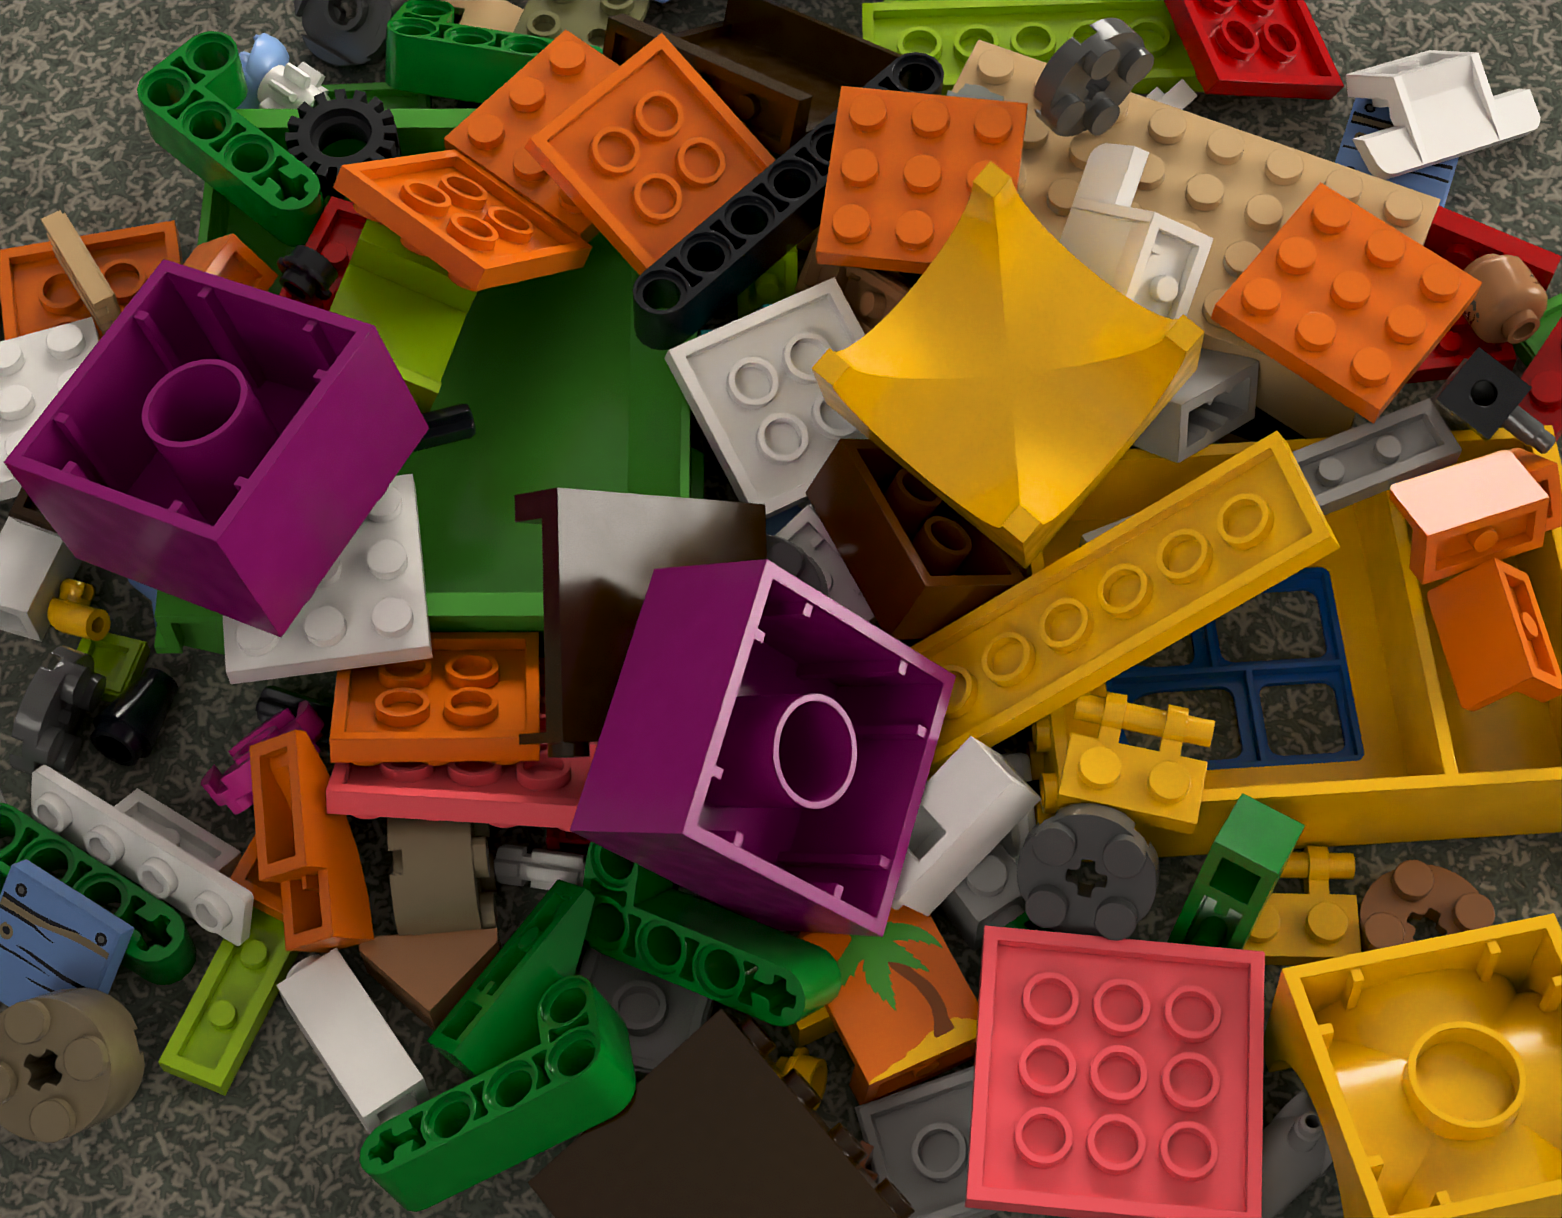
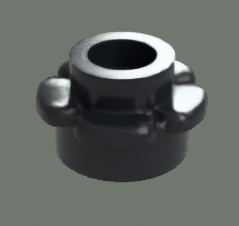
M296 245L289 256L285 255L284 258L280 257L278 259L277 266L283 274L279 282L289 294L304 303H311L314 297L324 301L330 299L332 293L329 288L338 278V272L324 256L305 245Z

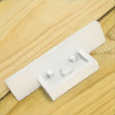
M43 764L32 772L31 816L34 820L89 853L104 865L113 868L137 883L154 897L164 900L193 918L206 931L216 933L236 946H240L250 937L254 896L251 891L230 879L241 859V851L138 788L113 807L47 765Z

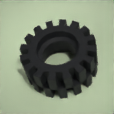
M335 89L336 99L327 101L324 92L314 96L316 107L312 108L304 101L297 108L299 118L290 117L287 123L289 132H285L287 150L317 175L323 200L328 195H330V198L333 196L344 200L345 196L333 188L342 165L401 157L394 116L390 109L384 111L383 102L377 97H374L368 103L366 92L355 90L353 99H347L345 89ZM343 139H356L367 143L362 150L346 157H331L321 153L331 143Z

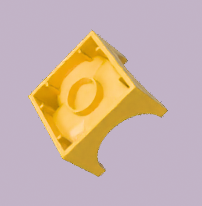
M990 161L973 180L969 201L953 232L909 292L865 336L843 350L833 351L829 348L811 369L827 405L1026 569L1197 370L1205 331L1184 314L1179 319H1170L1142 307L1097 276L1070 253L1040 223L1019 196L1012 182V177Z
M1554 913L1282 968L1264 1034V1058L1269 1072L1293 1068L1304 1084L1316 1109L1329 1146L1338 1181L1344 1218H1562V930Z

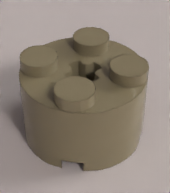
M387 818L388 851H393L394 873L389 874L395 923L399 936L476 929H498L494 892H498V881L494 867L495 853L489 852L487 838L490 837V824Z
M88 987L53 991L20 1001L0 1013V1125L9 1132L27 1140L55 1143L96 1126L120 1113L137 1093L145 1068L144 1051L139 1053L137 1039L133 1031L138 1028L129 1011L112 996Z

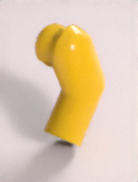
M70 578L61 582L58 598L52 597L47 610V619L56 630L93 641H100L108 634L111 621L106 611L90 606L95 596L93 585Z

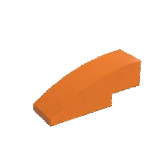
M293 730L249 746L259 881L279 882L281 884L286 951L328 953L334 948L340 950L375 940L369 895L359 852L347 816L327 814L326 788L330 775L307 732Z

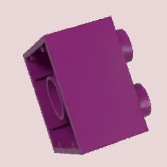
M163 259L6 458L4 464L77 559L282 638L303 606L313 596L322 579L375 504L385 494L392 480L428 431L429 426L375 325Z
M768 559L654 569L570 831L734 913L777 930L883 937L956 676Z

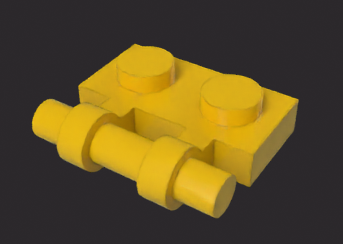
M1107 691L1106 698L1091 694H1084L1077 698L1073 719L1100 724L1097 738L1075 733L1070 734L1056 806L1065 807L1075 803L1101 804L1125 813L1135 823L1193 835L1198 822L1208 762L1180 756L1182 744L1185 742L1210 747L1215 721L1190 716L1189 708L1168 704L1167 710L1129 703L1127 702L1128 695ZM1121 729L1161 737L1159 750L1155 751L1119 743Z
M1306 845L1303 852H1292L1280 878L1303 879L1304 894L1272 893L1243 950L1265 952V965H1301L1362 952L1357 895L1330 894L1329 879H1354V854L1329 852L1327 846Z

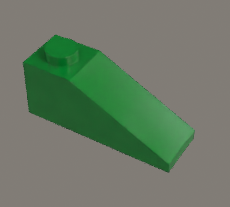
M1242 793L1216 836L1167 943L1243 950L1305 825Z
M558 879L428 1038L427 1042L469 1079L541 1044L537 1019L538 1004L542 995L552 984L561 978L575 975L595 896L584 887Z

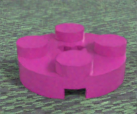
M306 700L299 702L296 717L286 708L258 726L228 751L235 763L224 774L214 764L204 775L200 784L218 806L227 805L234 815L239 814L253 805L249 746L293 730H302L307 732L319 754L321 750L316 745V742L323 736L321 730L325 723Z

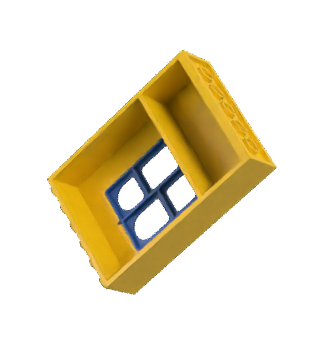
M1544 425V429L1555 437L1553 426ZM1499 428L1488 441L1482 439L1472 430L1451 431L1461 446L1462 452L1457 462L1447 467L1501 450L1521 448L1558 464L1562 491V463L1556 442L1546 454H1541L1531 445L1522 443L1504 428ZM1326 438L1286 440L1293 452ZM1256 442L1210 444L1180 463H1175L1140 448L1128 449L1026 569L1015 559L1013 560L1024 578L1027 579L1079 548L1083 534L1140 512ZM1390 489L1324 515L1341 548L1262 592L1308 591L1316 597L1326 646V653L1323 656L1317 658L1229 662L1220 653L1215 620L1190 633L1194 660L1190 664L1165 667H1148L1136 664L1086 693L1106 698L1107 691L1128 695L1127 702L1134 703L1142 696L1154 693L1221 689L1229 692L1233 698L1241 743V754L1233 759L1206 760L1208 764L1198 822L1194 834L1190 835L1139 823L1135 825L1134 829L1144 837L1148 846L1151 841L1158 857L1208 854L1216 836L1242 793L1305 825L1294 849H1302L1306 845L1334 847L1562 832V695L1542 703L1516 691L1474 712L1461 707L1427 600V593L1429 590L1462 573L1424 585L1420 583L1409 568L1413 529L1389 499ZM1562 527L1545 532L1543 547L1508 557L1501 561L1528 574L1562 675ZM1313 683L1329 685L1335 694L1344 748L1339 752L1281 756L1273 753L1268 746L1260 691L1268 686ZM1077 699L1031 725L1032 741H1026L1025 754L1030 758L1032 780H1039L1041 800L1034 806L1036 824L1039 822V825L1045 819L1055 816L1058 809L1063 808L1056 806L1070 734L1075 733L1094 738L1098 737L1100 724L1073 719ZM1121 729L1119 743L1130 745L1124 730ZM1082 860V862H1094L1091 860Z

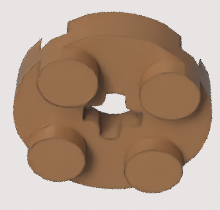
M1406 860L1400 863L1395 870L1381 875L1370 886L1358 908L1361 947L1365 952L1416 941L1413 939L1416 928L1407 922L1410 918L1421 920L1423 917H1427L1436 923L1435 929L1444 936L1493 926L1495 910L1488 898L1479 894L1467 880L1458 874L1439 866L1427 865L1419 860Z

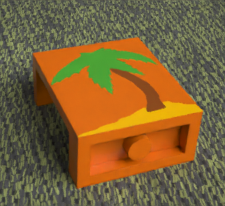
M905 905L899 910L891 907L883 937L815 932L799 933L797 938L822 947L838 963L842 986L838 996L831 1003L827 1004L825 1008L855 1064L849 1086L859 1105L906 1090L975 1058L978 1001L931 915L926 916Z

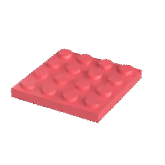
M539 657L540 733L546 732L544 657ZM540 744V761H520L511 765H500L490 761L450 762L440 766H432L422 762H382L374 766L335 763L326 788L327 814L352 815L359 819L389 817L427 821L486 823L499 828L515 826L550 827L571 832L570 828L597 744H590V757L548 758V744Z
M985 925L982 938L965 1207L1069 1218H1262L1265 952L1135 939L1109 940L1103 936Z

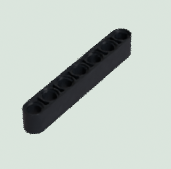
M906 53L895 59L862 88L942 95L944 71L936 58L926 53ZM838 108L637 278L633 287L634 328L636 336L642 344L651 349L668 350L684 343L820 225ZM658 308H667L666 310H657Z

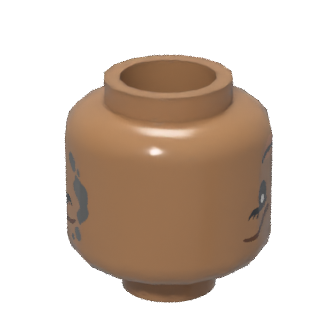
M1493 253L1487 254L1474 260L1463 270L1482 282L1477 296L1462 314L1482 341L1492 344L1506 342L1517 344L1527 340L1538 330L1540 319L1547 309L1548 296L1533 273L1519 257L1512 255L1499 256Z

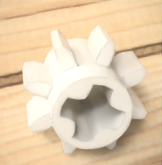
M289 62L285 66H275L264 76L257 92V98L260 102L259 108L297 109L304 101L314 108L316 107L314 96L324 92L327 101L331 100L328 96L329 90L321 86L325 76L305 62H302L298 67Z

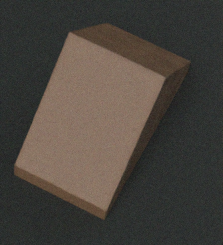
M497 928L424 935L374 936L375 940L359 944V951L367 973L433 1031L437 1029L502 949Z

